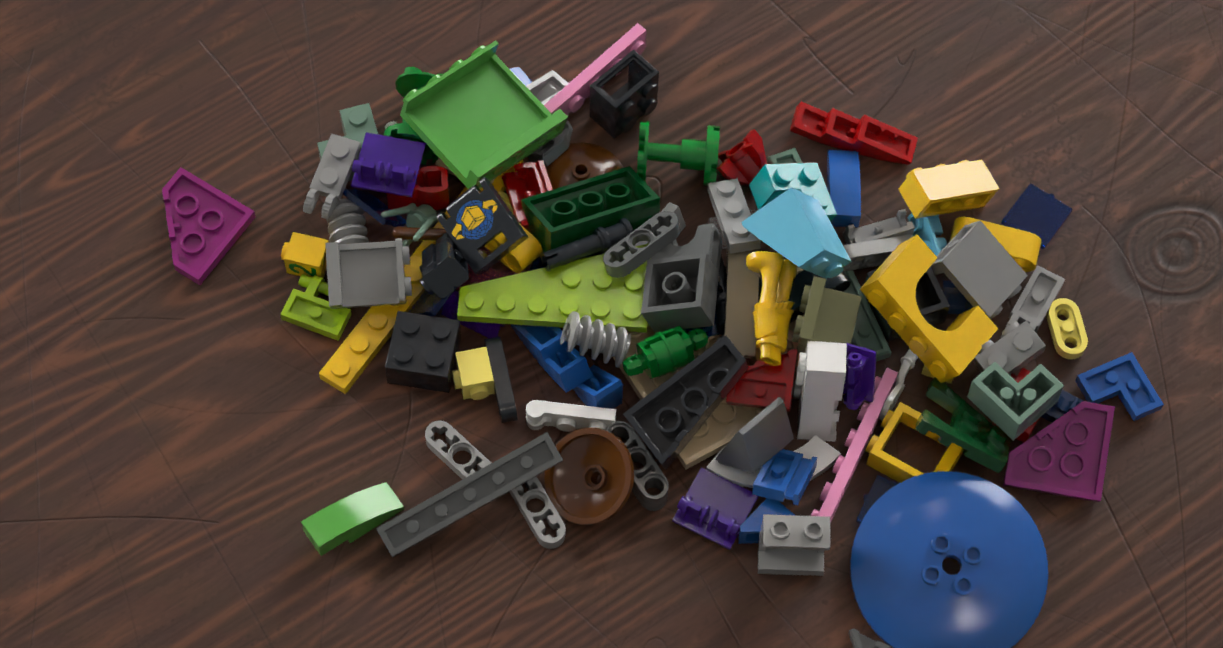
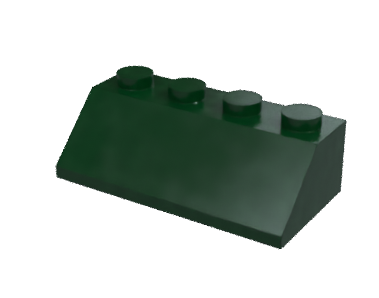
M630 166L521 199V205L532 235L541 244L543 252L592 235L597 227L606 228L615 225L622 218L628 219L634 231L660 212V197Z

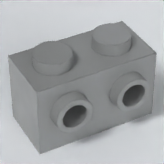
M1027 320L1020 325L1016 321L1002 331L1004 337L993 343L992 340L984 343L982 349L975 357L974 363L982 373L993 362H996L1011 375L1045 351L1046 345Z

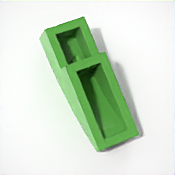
M385 482L345 497L304 519L301 523L304 533L320 556L346 540L349 543L355 541L404 510V506L388 483Z

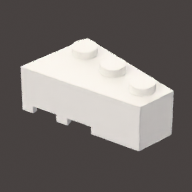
M808 341L806 352H800L793 388V398L799 399L797 439L811 440L816 435L823 441H836V421H839L840 411H837L838 402L842 401L847 343Z

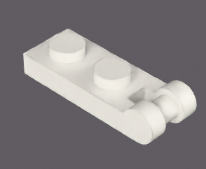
M532 400L526 406V423L532 430L542 429L543 426H553L567 432L582 428L607 430L610 424L616 422V409Z

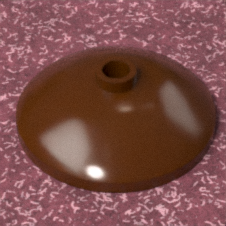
M584 142L570 143L569 148L548 167L545 166L553 189L623 168L617 157L610 151L599 145ZM585 171L586 173L584 175H578L576 172Z
M582 428L569 433L556 445L563 462L545 471L546 493L558 514L564 519L581 525L603 523L611 519L623 508L631 494L634 483L632 457L625 444L609 431L599 428ZM601 474L602 480L597 484V476Z

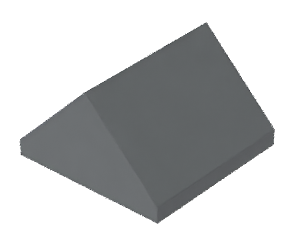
M779 396L738 430L716 457L717 462L754 473L790 443L794 437L783 399Z

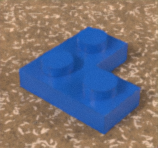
M1132 352L1081 373L1075 379L1087 402L1098 404L1118 395L1133 421L1161 410L1164 405Z

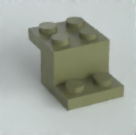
M814 276L812 285H805L799 312H804L805 315L797 316L792 342L798 343V353L806 352L808 341L851 344L862 296L825 288L826 279Z

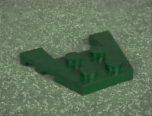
M934 377L927 387L925 396L952 413L950 426L925 409L917 420L915 430L924 435L928 431L939 435V443L947 447L954 443L966 449L964 453L966 457L999 473L1007 463L1011 443L1008 435L999 427L992 425L945 383H940Z

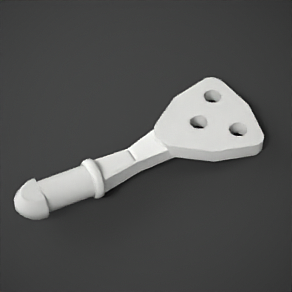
M910 349L900 359L901 367L898 372L895 388L887 397L880 413L879 419L882 421L886 413L894 408L904 390L905 377L908 371L914 368L915 362L918 359V356Z

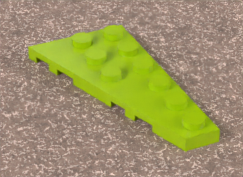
M648 244L639 245L635 247L643 248L646 247ZM604 254L567 263L551 271L540 268L460 287L457 319L466 322L563 328L569 314L572 311H576L579 313L580 319L584 315H588L591 317L592 323L596 319H600L603 322V326L607 323L614 324L615 331L619 327H624L627 332L647 333V321L641 314L647 261L627 276L620 278L608 275L603 261Z

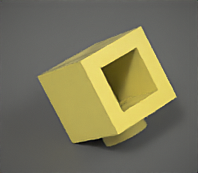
M487 347L455 352L457 370H453L452 375L455 389H462L463 399L481 400L490 394H495L494 379Z

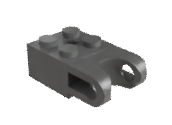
M714 223L699 225L694 239L688 244L678 246L675 239L647 260L641 314L654 332H662L678 326L682 329L714 326L722 249V237Z

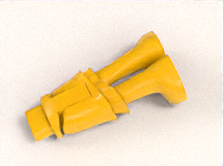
M769 251L752 252L746 256V266L749 270L760 273L762 276L761 296L759 302L754 305L755 311H753L755 337L759 339L756 341V347L760 349L761 361L769 365L778 366L781 365V353H784L787 347L789 324L794 312L791 309L794 302L788 300L793 280L797 275L798 266L788 259L784 260V256L779 253Z

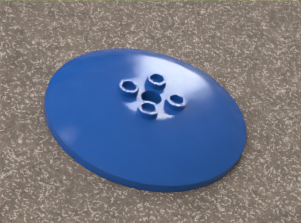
M953 471L925 473L902 481L884 493L872 505L863 518L854 538L850 559V576L855 599L862 615L873 631L891 648H1011L1028 632L1040 613L1048 584V561L1046 549L1036 524L1025 508L1011 494L996 484L978 476ZM951 557L959 562V573L950 575L943 570L942 562L945 558Z

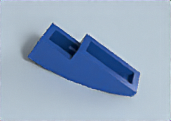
M828 150L827 190L837 213L831 221L834 227H846L854 224L855 228L859 227L861 218V183L858 151Z
M511 324L512 329L529 352L566 393L592 377L586 358L580 356L575 348L572 352H568V342L564 341L560 345L562 330L559 327Z

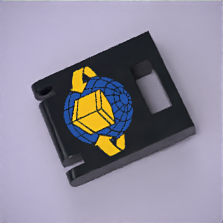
M486 177L479 180L484 189L482 192L477 185H473L446 207L447 212L451 216L450 218L442 211L436 215L473 272L478 275H482L528 238L526 232ZM503 232L507 241L489 256L480 250Z

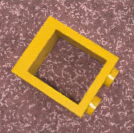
M902 402L899 403L895 411L889 410L881 423V427L884 428L880 436L874 434L865 451L869 453L866 465L899 483L914 476L924 474L883 451L899 422L915 429L917 420L922 413ZM931 431L926 433L927 437L938 442L939 435ZM951 443L934 472L952 471L961 457L964 448Z

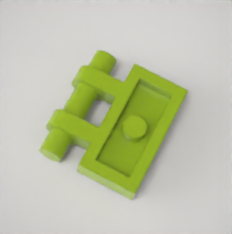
M302 274L298 285L307 289L305 292L293 288L280 314L281 320L339 341L352 315L351 309H331L329 301L317 297L320 293L328 296V283L325 282V279L317 275L310 277Z

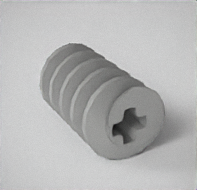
M349 199L337 201L330 219H326L329 224V242H338L339 244L369 242L368 238L365 237L368 231L367 227L364 226L366 218L363 216L365 212L363 205L353 203Z
M572 311L563 327L560 345L564 341L568 342V352H572L575 346L579 345L580 356H584L586 351L591 349L592 360H595L600 353H603V363L605 364L609 362L611 357H615V367L619 368L629 350L631 333L627 335V330L624 327H619L615 331V326L612 323H607L603 326V322L600 319H596L592 323L591 317L588 315H584L580 319L579 313Z

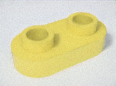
M1060 298L1053 301L1047 312V322L1055 349L1063 358L1077 359L1083 355L1088 345V338L1077 304L1070 299ZM1063 315L1067 320H1060L1057 316ZM1070 342L1075 348H1069L1065 343Z

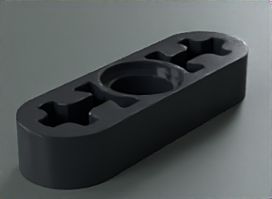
M498 336L484 339L493 374L495 397L501 423L517 421V410L501 338Z

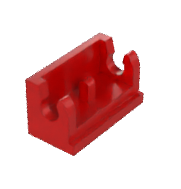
M543 160L515 164L514 169L517 172H507L502 176L514 217L524 228H527L529 224L521 205V199L553 190Z

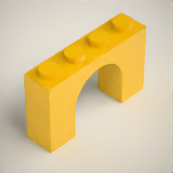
M917 234L899 244L863 284L860 290L867 297L870 304L887 320L889 326L906 342L909 349L925 364L930 373L940 383H944L959 376L982 349V345L989 341L998 328L979 306L959 314L946 331L933 327L924 319L917 306L916 287L919 279L937 260V256Z

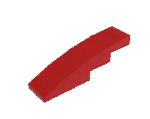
M802 101L796 107L790 131L831 147L845 151H858L859 155L906 165L912 163L918 140L916 136L865 114L858 119L834 108L827 113Z

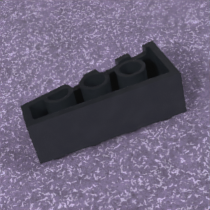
M726 335L623 413V415L664 469L667 470L749 368L748 364Z

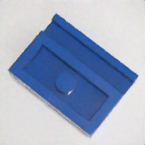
M781 449L762 466L753 483L752 494L784 502L785 499L793 500V505L798 506L817 467V457L813 456L810 460L803 458L802 453Z

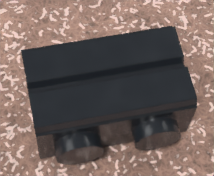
M447 232L436 240V245L431 244L422 251V265L419 268L423 278L420 279V282L428 293H435L439 298L444 299L454 291V286L459 287L469 279L468 263Z

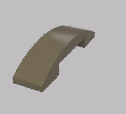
M727 247L724 337L727 335L744 358L755 359L756 337L753 311H755L754 305L758 303L759 273L748 269L746 266V256L752 252L759 251V249L730 254Z

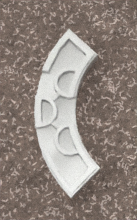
M816 435L804 446L793 451L802 453L803 458L811 460L813 456L817 457V467L811 480L828 470L836 462L838 456L841 455L839 451ZM725 447L719 451L706 467V470L741 487L753 488V483L762 468L760 467L756 472L750 473L719 464L716 457Z

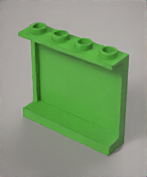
M496 40L488 46L481 45L466 60L460 59L456 61L449 71L443 75L436 74L423 88L411 90L403 99L404 103L400 116L468 189L473 185H477L479 189L482 188L479 180L483 177H486L491 182L560 135L568 119V116L561 109L551 114L495 54L499 44Z

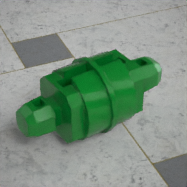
M680 326L656 332L654 335L636 344L638 355L634 354L626 358L622 362L623 369L628 376L642 374L645 371L650 379L675 373L676 370L685 367L695 359L693 350L697 351L708 343L707 334L703 329L692 330L686 334Z

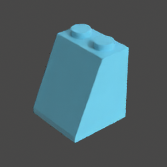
M792 187L741 222L746 230L796 266L827 279L839 275L844 270L843 267L852 262L819 200Z

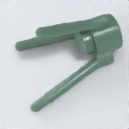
M410 203L405 207L384 211L381 213V216L386 218L408 214L406 220L407 227L420 228L413 236V240L403 241V246H409L413 241H418L438 221L433 207L428 204H422L417 207L415 203Z

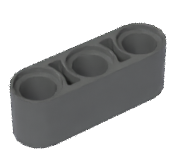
M617 421L610 424L606 431L617 437L625 438L627 442L624 444L632 457L633 463L639 462L644 465L642 469L634 470L633 494L645 509L649 511L662 509L668 499L669 483L667 478L628 423ZM649 488H657L662 493L656 496H652L648 494L646 490Z

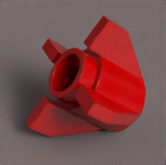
M755 129L751 130L742 142H739L730 150L720 152L718 158L722 163L717 169L724 178L728 180L738 178L740 184L749 186L762 167L767 164L763 141Z

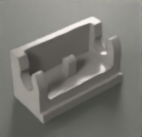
M906 209L897 212L896 217L855 228L854 224L848 225L845 232H843V237L846 244L902 235L913 236L915 227L912 221L906 222Z

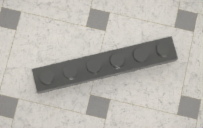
M548 432L376 529L391 556L395 557L563 462V459Z

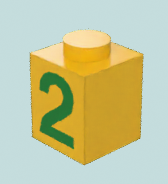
M293 232L290 242L284 243L281 252V260H284L286 272L297 276L305 274L310 277L317 275L324 278L327 269L325 243H329V240Z

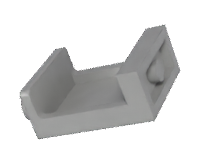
M981 221L965 225L939 252L937 260L931 265L935 275L944 273L973 307L979 306L990 319L1002 311L1003 307L1001 305L1006 299L1012 298L1021 290L1022 286L1020 284L1028 276Z
M402 238L384 242L325 243L328 296L331 309L407 304L406 296H412L411 277H405L404 265H410L409 246H403Z
M763 514L758 540V574L823 576L824 551L830 549V517Z

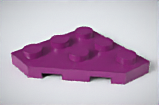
M180 167L162 189L175 271L201 285L256 216L255 212Z
M1082 401L1008 454L1003 486L1100 502L1115 406Z

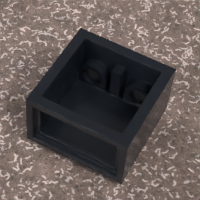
M633 49L590 85V118L614 139L622 132H629L644 114L649 115L657 106L659 71ZM629 65L628 82L613 95L609 96L601 87Z
M930 266L917 283L916 302L924 319L930 325L936 326L945 323L950 305ZM876 270L867 272L865 282ZM870 304L887 342L901 338L889 326L887 320Z
M398 311L385 364L387 383L449 393L453 378L452 371L455 369L456 364L455 352H458L461 341L460 320Z

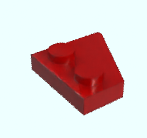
M798 349L788 350V353L781 355V365L773 366L759 360L754 365L748 366L747 371L727 394V405L765 409L780 396L785 403L786 411L790 412Z

